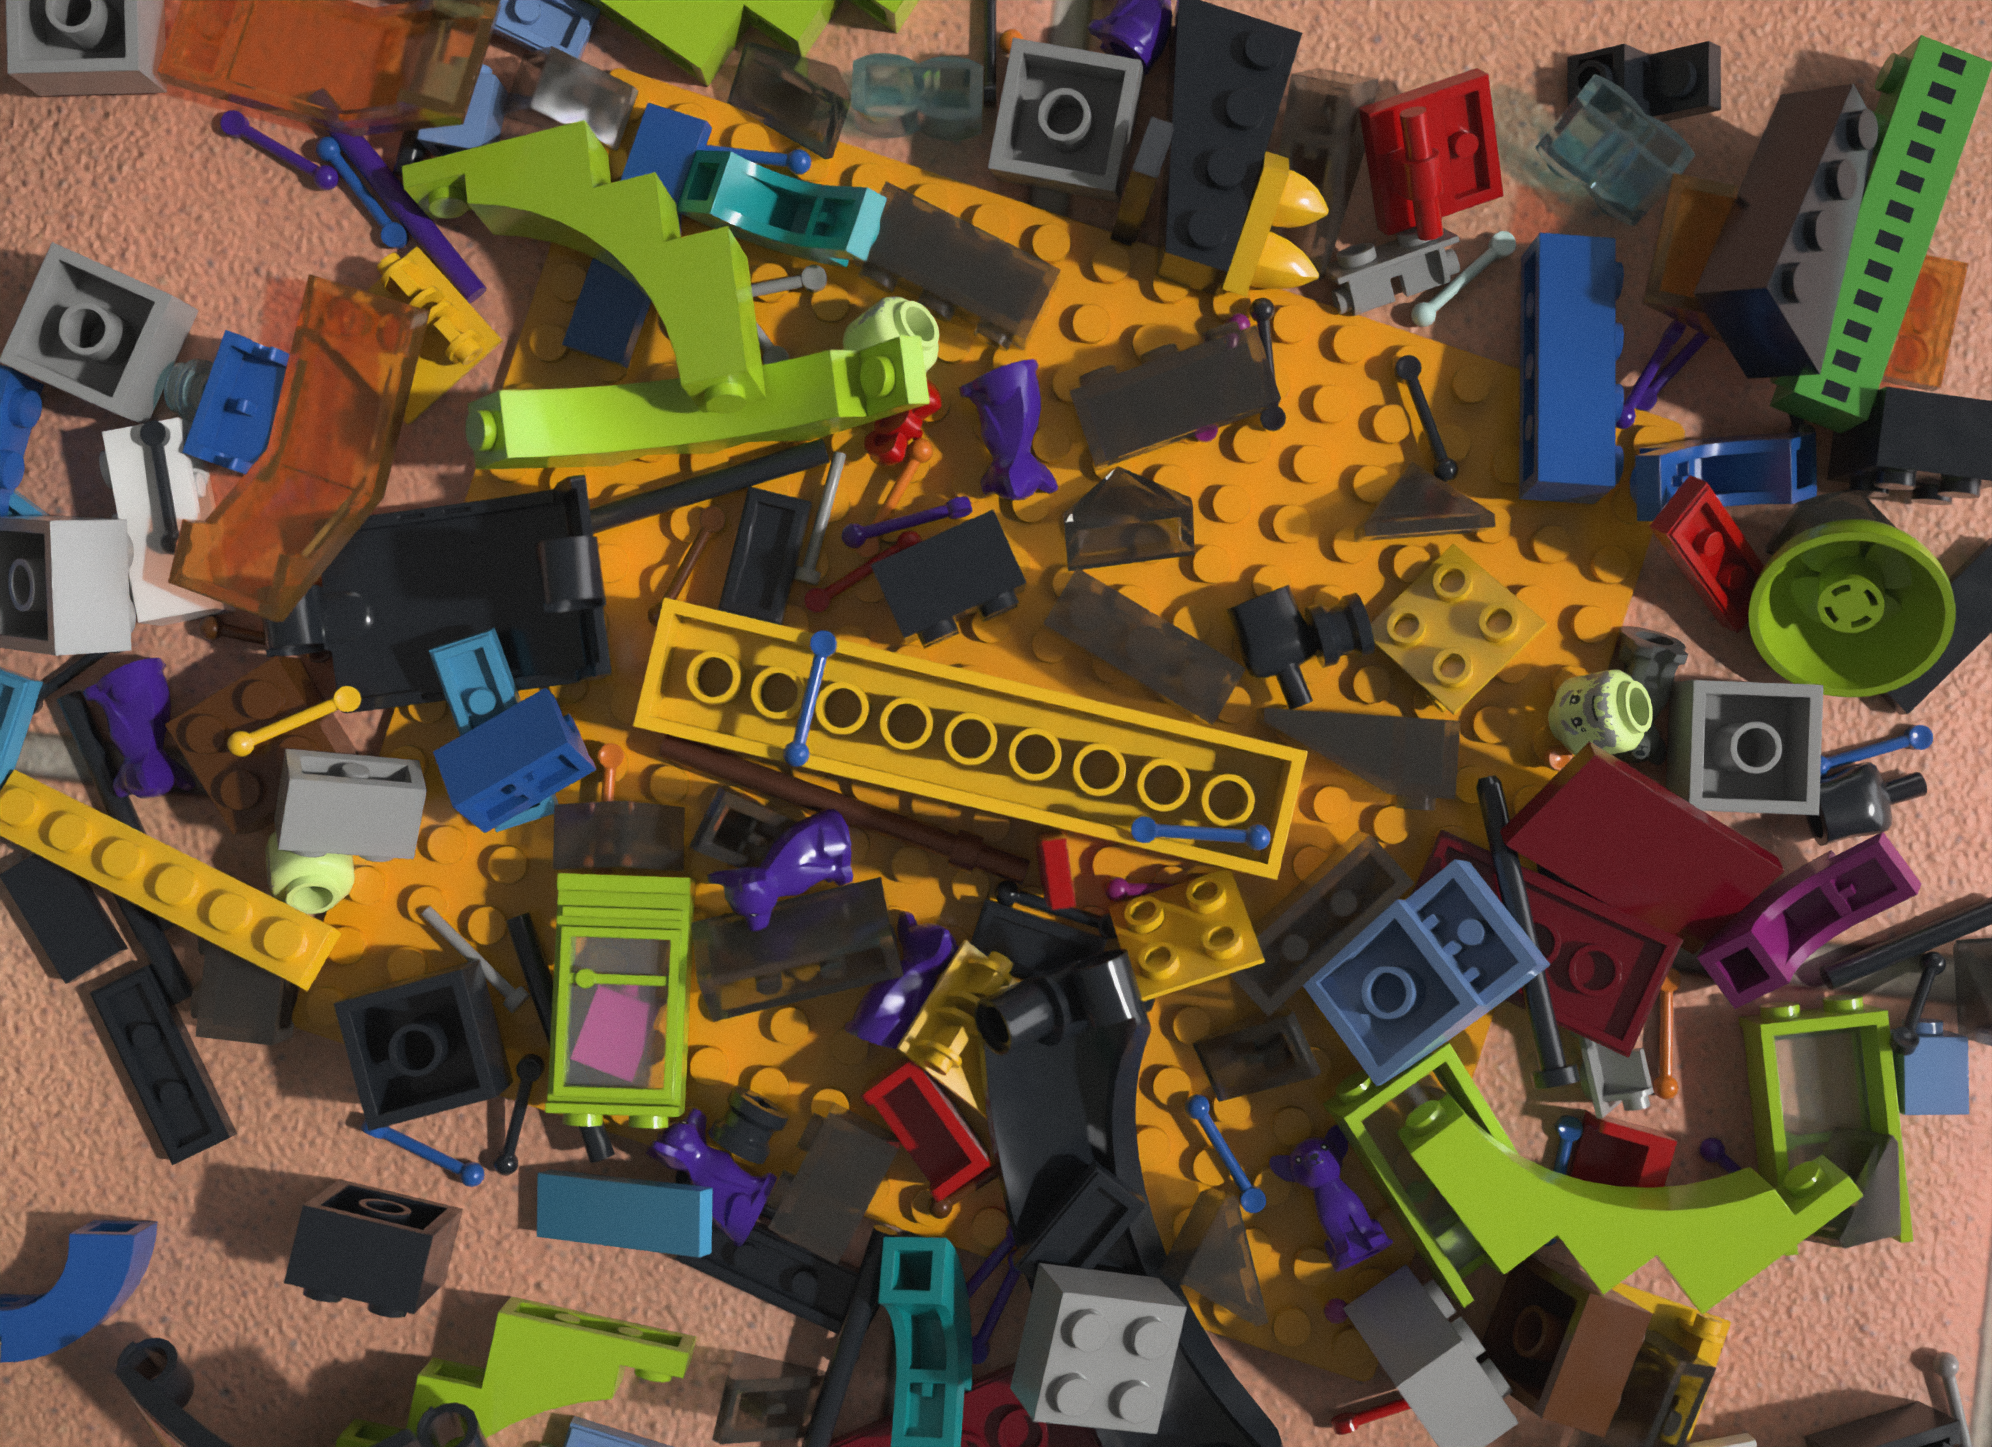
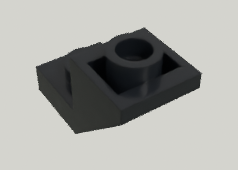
M1706 41L1648 54L1627 44H1620L1567 57L1568 120L1572 122H1666L1721 110V46Z

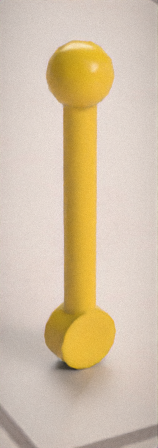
M341 687L335 692L334 698L251 733L246 731L234 732L228 738V749L235 756H247L253 751L256 744L337 710L344 712L356 710L361 704V694L354 687Z

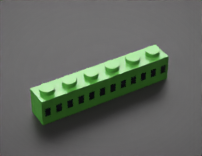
M1920 35L1900 54L1892 53L1883 64L1875 83V90L1882 93L1876 110L1873 111L1878 124V137L1872 154L1820 375L1771 377L1770 382L1777 386L1770 407L1840 434L1868 420L1988 81L1992 62Z

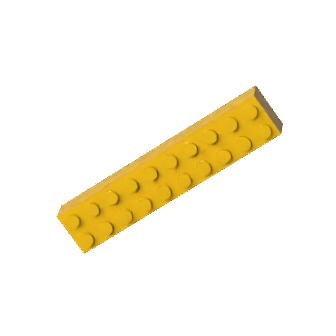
M664 597L633 726L786 763L783 757V750L789 742L793 741L814 657V652L810 647V640L815 633ZM836 639L837 649L834 654L827 657L805 744L809 749V759L802 767L1270 879H1278L1308 751ZM1142 816L1150 817L1156 824L1247 830L1252 825L1260 824L1269 830L1271 839L1266 848L1258 851L1250 849L1246 843L1155 837L1154 840L1148 843H1141L1134 839L1131 833V826L1135 819Z

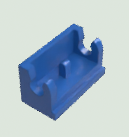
M225 330L182 453L267 482L308 363L275 347L263 346L242 335Z
M546 687L433 751L453 808L484 833L597 770L587 752L573 718L569 713L562 716L561 709L554 695Z

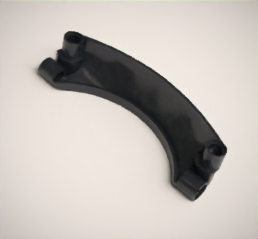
M1127 949L1103 951L1069 962L1044 975H1033L977 1001L974 1007V1019L978 1030L986 1115L998 1178L1017 1250L1089 1164L1095 1160L1142 1195L1146 1202V1207L1092 1270L1159 1278L1187 1307L1157 1434L1089 1427L1098 1447H1283L1278 1429L1235 1377L1197 1319L1176 1278L1153 1219L1140 1165L1136 1133L1138 1075L1144 1049L1151 1032V1025ZM1026 1276L1032 1293L1035 1282Z

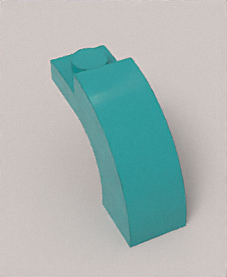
M697 150L677 205V211L714 229L728 226L734 237L777 252L818 263L847 267L849 260L866 261L870 247L878 237L880 218L887 198L868 187L821 185L795 179L757 165L732 151Z
M884 1237L878 1303L883 1305L889 1313L896 1344V1385L891 1447H961L964 1391H971L972 1329L967 1286L960 1259L954 1246L947 1238Z

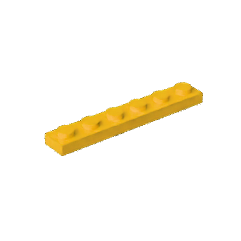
M15 769L0 790V837L305 991L309 990L342 934L334 927Z

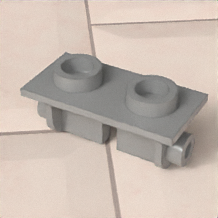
M1413 227L1396 233V240L1374 247L1373 243H1361L1339 251L1336 254L1337 261L1320 266L1322 274L1341 286L1331 292L1334 306L1337 308L1339 315L1351 312L1353 316H1357L1366 311L1395 302L1390 279L1399 276L1403 294L1407 297L1449 283L1450 275L1460 272V265L1455 251L1452 248L1445 250L1444 247L1460 242L1458 235L1443 228L1444 234L1441 237L1423 241L1418 239L1417 229Z
M1570 1031L1574 1038L1579 1039L1584 1061L1580 1067L1581 1087L1586 1098L1593 1100L1597 1119L1604 1118L1622 1101L1626 1111L1641 1110L1650 1106L1648 1095L1654 1093L1644 1048L1633 1049L1628 1058Z

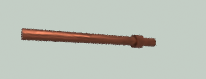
M666 734L660 748V757L815 812L835 809L843 816L846 823L949 859L948 866L970 874L973 868L1022 885L1030 864V860L982 844L984 837L960 829L958 835L689 739Z

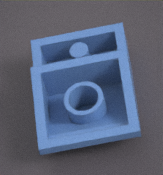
M1455 859L1406 900L1397 899L1301 977L1299 981L1375 1085L1381 1086L1488 1013L1550 966V963L1472 864L1468 861Z

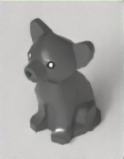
M1620 627L1618 634L1621 637L1618 658L1624 664V673L1631 676L1634 681L1641 683L1647 690L1652 704L1653 719L1651 727L1644 733L1643 739L1635 749L1612 755L1622 762L1640 763L1649 761L1652 764L1661 765L1666 759L1667 750L1654 721L1668 702L1675 672L1679 665L1686 663L1688 653L1685 652L1686 647L1680 640L1667 634L1641 627Z

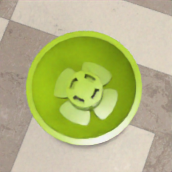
M1843 519L1826 522L1797 534L1772 555L1761 570L1753 587L1748 618L1750 633L1757 650L1766 663L1783 678L1793 684L1824 685L1823 695L1865 697L1898 689L1928 671L1944 653L1951 640L1956 621V607L1953 590L1942 565L1920 541L1888 524L1863 519Z

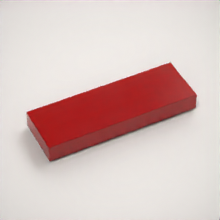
M1689 475L1649 525V528L1719 624L1738 634L1749 621L1748 612L1751 594L1764 565L1710 485L1699 478Z
M1059 830L1037 833L1034 841L1042 894L1047 906L1051 907L1052 910L1076 907L1066 837Z

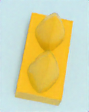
M1265 152L1233 258L1222 284L1223 290L1247 297L1250 285L1266 289H1288L1302 286L1318 279V271L1301 249L1291 241L1269 232L1271 225L1293 228L1311 224L1327 216L1329 211L1319 190L1307 178L1295 171L1289 170V158Z

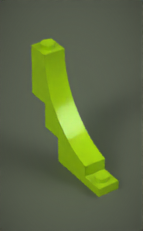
M581 0L600 9L601 15L707 87L711 84L750 25L803 60L843 2V0ZM920 0L848 1L895 33H898Z
M585 120L402 166L405 191L431 220L457 218L464 215L467 211L473 210L493 235L528 237L557 243L593 257L610 266L634 283L653 302L664 322L675 352L681 386L702 413L710 411L714 413H731L742 409L746 403L766 399L748 258L728 226L681 237L677 204L656 172L611 183L608 153Z
M897 336L861 350H828L762 365L766 399L746 403L742 409L731 413H714L711 411L702 413L681 386L680 378L566 389L499 390L468 403L469 415L465 426L466 438L470 448L474 451L476 470L616 466L645 455L708 454L746 442L812 441L930 404L921 336Z
M1449 1094L1439 1101L1430 1100L1418 1106L1407 1117L1406 1125L1396 1132L1415 1161L1503 1274H1506L1547 1242L1558 1236L1603 1295L1656 1257L1679 1289L1702 1315L1863 1197V1194L1852 1179L1823 1154L1813 1161H1807L1794 1167L1785 1176L1784 1182L1775 1189L1751 1167L1719 1178L1666 1187H1619L1583 1181L1554 1172L1534 1163L1495 1140L1475 1123Z
M511 1296L498 1312L486 1368L433 1357L418 1374L406 1429L412 1430L417 1437V1425L422 1415L431 1406L436 1408L442 1404L456 1402L467 1405L474 1411L483 1434L487 1438L513 1423L544 1411L576 1403L613 1399L623 1380L625 1366L635 1368L634 1373L636 1376L653 1382H669L673 1377L683 1379L692 1360L697 1336ZM355 1418L338 1436L336 1447H370L405 1429ZM465 1436L450 1440L444 1447L458 1445Z

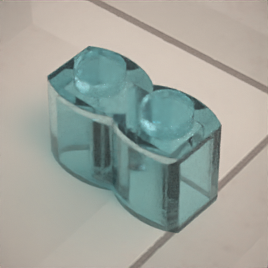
M890 53L870 54L853 61L851 109L855 128L859 131L879 138H899L919 130L929 137L946 141L965 140L982 133L983 66L964 57L939 56L918 64L907 57Z
M1596 74L1592 76L1535 146L1539 155L1555 175L1585 187L1597 207L1605 215L1631 226H1635L1677 181L1696 155L1689 144L1676 131L1660 120L1645 115L1641 107L1627 92L1610 80Z

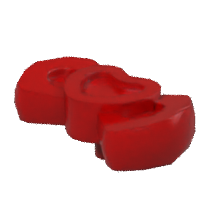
M926 379L930 404L876 420L874 430L864 439V448L875 464L892 466L900 463L905 457L908 441L922 437L923 431L920 428L923 420L937 412L942 405L941 395L933 382Z

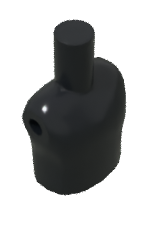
M1290 585L1283 586L1227 609L1226 611L1236 631L1240 652L1249 674L1256 678L1276 676L1289 710L1312 702L1313 699L1300 666L1315 655L1317 643L1313 632L1298 610Z
M1870 762L1845 767L1829 776L1820 778L1819 815H1806L1808 826L1813 838L1820 846L1847 838L1885 832L1892 825L1891 805L1925 796L1927 785L1920 772L1884 781L1877 766Z

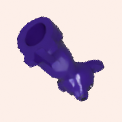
M1118 0L1109 16L1101 20H1091L1087 28L1090 34L1102 41L1100 48L1105 54L1141 60L1144 73L1147 75L1161 56L1171 32L1173 18L1171 0Z
M1035 359L1022 360L999 367L959 387L960 396L969 398L976 405L980 420L981 438L993 457L991 466L981 478V488L985 496L997 494L1004 500H1025L1033 495L1037 488L1050 494L1058 490L1053 474L1044 464L1037 461L1030 452L1041 411L1040 389L1036 375L1039 365Z
M147 658L123 665L111 671L96 684L87 687L83 691L86 700L95 701L103 708L108 722L110 739L124 757L123 764L113 781L114 790L119 798L132 794L143 799L163 796L174 785L187 791L196 786L189 771L163 750L167 731L165 724L170 721L171 699L167 680L163 672L166 664L161 658Z
M828 809L820 811L784 831L773 843L759 867H743L734 870L712 872L707 874L708 882L724 887L726 901L733 912L745 917L749 931H760L769 925L771 912L778 897L797 896L822 880L828 883L834 881L838 886L853 882V872L850 866L851 839L848 825L837 810Z
M906 911L901 912L897 925L898 939L902 946L904 959L870 986L859 1003L852 1020L845 1023L844 1029L847 1033L860 1039L896 1049L935 987L937 975L946 969L959 946H956V941L948 929L936 923L918 925L912 913Z
M691 1108L683 1120L672 1121L668 1124L667 1128H663L658 1133L656 1141L653 1140L645 1154L669 1169L686 1172L691 1185L713 1187L712 1225L730 1238L735 1246L741 1247L756 1223L776 1183L777 1176L771 1172L763 1176H752L742 1170L728 1152L708 1146L705 1132L707 1117L702 1111Z
M1338 1125L1331 1127L1324 1138L1309 1137L1298 1143L1290 1155L1272 1156L1269 1160L1270 1168L1277 1177L1286 1182H1296L1313 1191L1319 1223L1327 1236L1324 1247L1335 1272L1358 1264L1385 1250L1393 1243V1240L1389 1239L1383 1231L1378 1220L1369 1218L1357 1194L1340 1178L1343 1167L1342 1160L1348 1151V1141Z

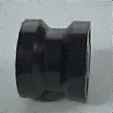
M1356 592L1342 596L1339 603L1334 606L1325 607L1318 603L1305 607V620L1317 643L1315 655L1322 668L1337 664L1343 655L1353 653L1358 657L1374 653L1375 645L1371 624L1364 604Z
M734 1086L727 1098L729 1109L726 1115L714 1121L708 1134L715 1142L733 1154L750 1162L764 1164L771 1151L768 1143L774 1132L783 1130L790 1116L781 1107L760 1094L741 1086Z

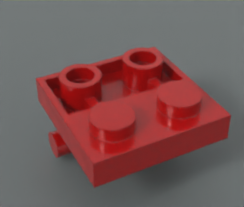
M1475 68L1359 108L1377 229L1387 236L1416 227L1419 240L1429 241L1437 239L1444 234L1442 217L1504 196L1488 73Z

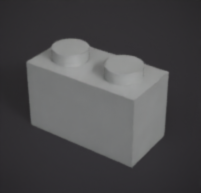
M285 749L274 817L278 850H288L297 855L312 858L331 853L358 855L365 860L373 862H387L393 858L414 859L427 791L419 760Z

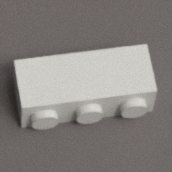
M179 417L158 421L166 425L171 433L170 440L164 448L178 531L182 532L187 540V547L178 555H169L160 546V538L165 531L151 447L146 445L140 437V430L144 424L103 431L105 451L100 452L99 465L106 485L113 489L117 513L113 514L112 518L127 519V533L133 543L134 557L129 568V595L135 607L138 623L164 626L201 619L209 615L217 616L236 612L208 463L205 460L182 453L192 423Z

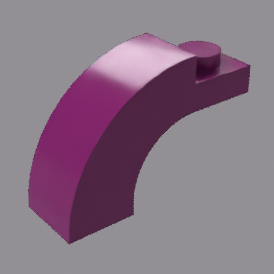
M1881 832L1838 855H1835L1830 850L1775 883L1750 902L1703 947L1697 959L1733 1008L1736 1009L1789 984L1796 970L1817 949L1850 927L1918 895L1921 882L1885 833Z

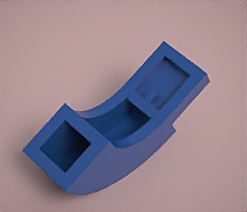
M1816 432L1726 436L1640 448V454L1635 455L1636 466L1630 477L1631 497L1637 504V521H1653L1689 475L1707 482L1724 507L1758 504H1794L1817 496Z
M93 1220L69 1233L68 1257L64 1271L49 1292L32 1295L0 1294V1363L31 1360L58 1351L76 1341L118 1311L133 1294L147 1270L156 1241L158 1221Z

